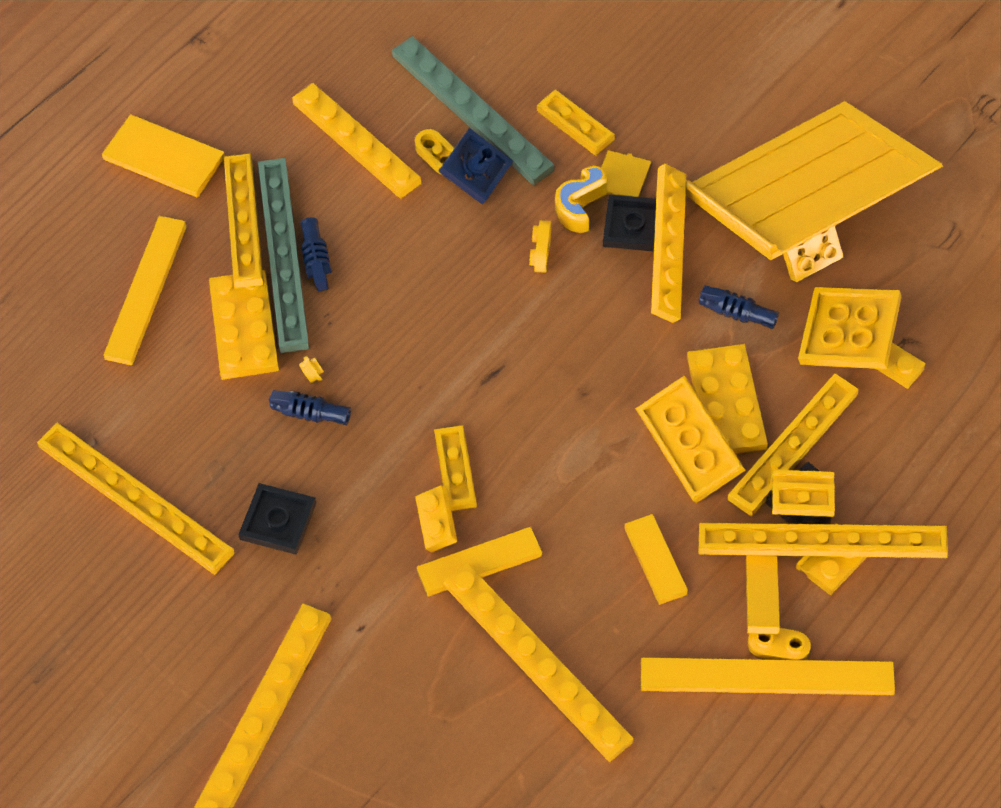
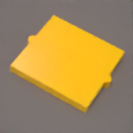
M608 150L602 164V168L607 172V194L639 197L648 175L651 161L633 157L630 153L625 155Z

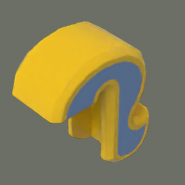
M599 166L586 167L581 171V179H570L563 182L556 189L555 212L560 223L568 230L577 233L589 231V218L582 207L607 195V172L604 168Z

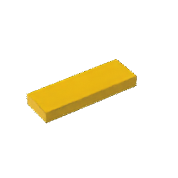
M556 89L537 104V111L595 156L615 140L613 132Z
M464 426L434 429L443 487L447 489L451 511L476 508L477 503Z
M653 514L625 523L624 529L658 604L661 605L688 595V589Z
M746 555L747 633L779 634L777 556Z

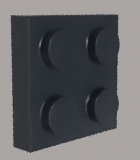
M609 194L603 247L654 251L656 199Z
M259 483L239 531V539L297 555L317 504L316 498Z

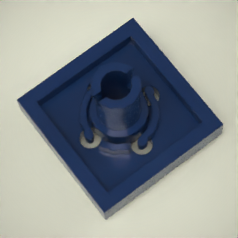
M469 128L438 172L483 205L511 166L513 160Z

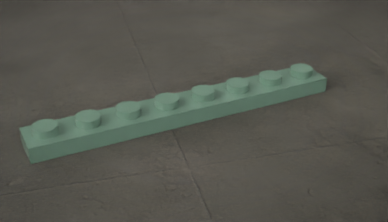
M412 36L392 50L393 58L474 132L513 160L511 166L533 186L554 172V164L417 39Z
M286 158L259 161L258 166L280 352L308 350L309 342Z

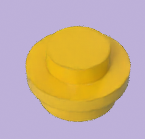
M307 355L303 357L304 361L299 363V366L310 383L316 380L319 382L323 380L320 374L325 371L316 357L311 360Z

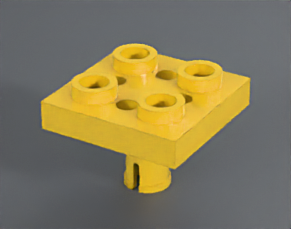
M835 226L783 254L790 278L795 282L843 258Z

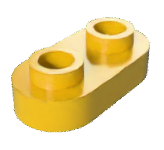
M432 129L423 130L415 137L416 152L437 173L441 174L438 170L454 147L440 133Z
M540 220L539 226H533L532 242L537 243L536 249L530 250L529 266H534L535 272H547L551 221Z
M780 628L779 634L749 633L748 648L758 658L768 660H807L810 654V640L804 633ZM766 636L769 638V641L762 642L759 637ZM797 642L800 644V647L793 648L790 646V643Z

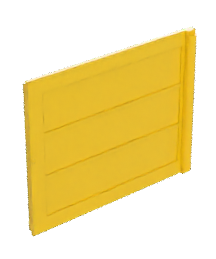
M844 101L693 182L686 180V196L769 260H773L943 166L942 163Z

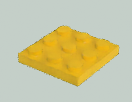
M815 287L798 356L800 365L887 369L902 298L900 290Z

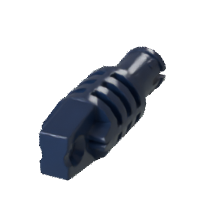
M312 217L306 218L300 223L304 242L301 246L307 278L314 277L317 291L320 292L329 289L326 274L332 273L327 244L320 236L318 220Z
M706 285L700 293L699 304L715 311L719 315L725 313V317L730 318L733 316V320L737 321L740 319L742 323L751 321L770 329H774L777 323L779 312L757 305L752 298L746 299L744 295L738 297V293L733 292L730 294L729 290Z
M273 390L269 398L271 409L282 412L283 415L289 417L296 416L298 419L304 418L307 421L312 420L316 423L325 420L347 426L351 416V407L328 403L326 399L319 396H308V394H300V392Z

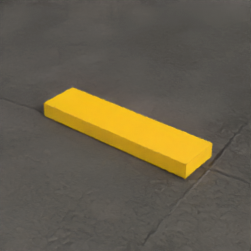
M528 527L417 566V572L427 597L446 591L443 580L466 562L483 578L542 557V551L532 528Z

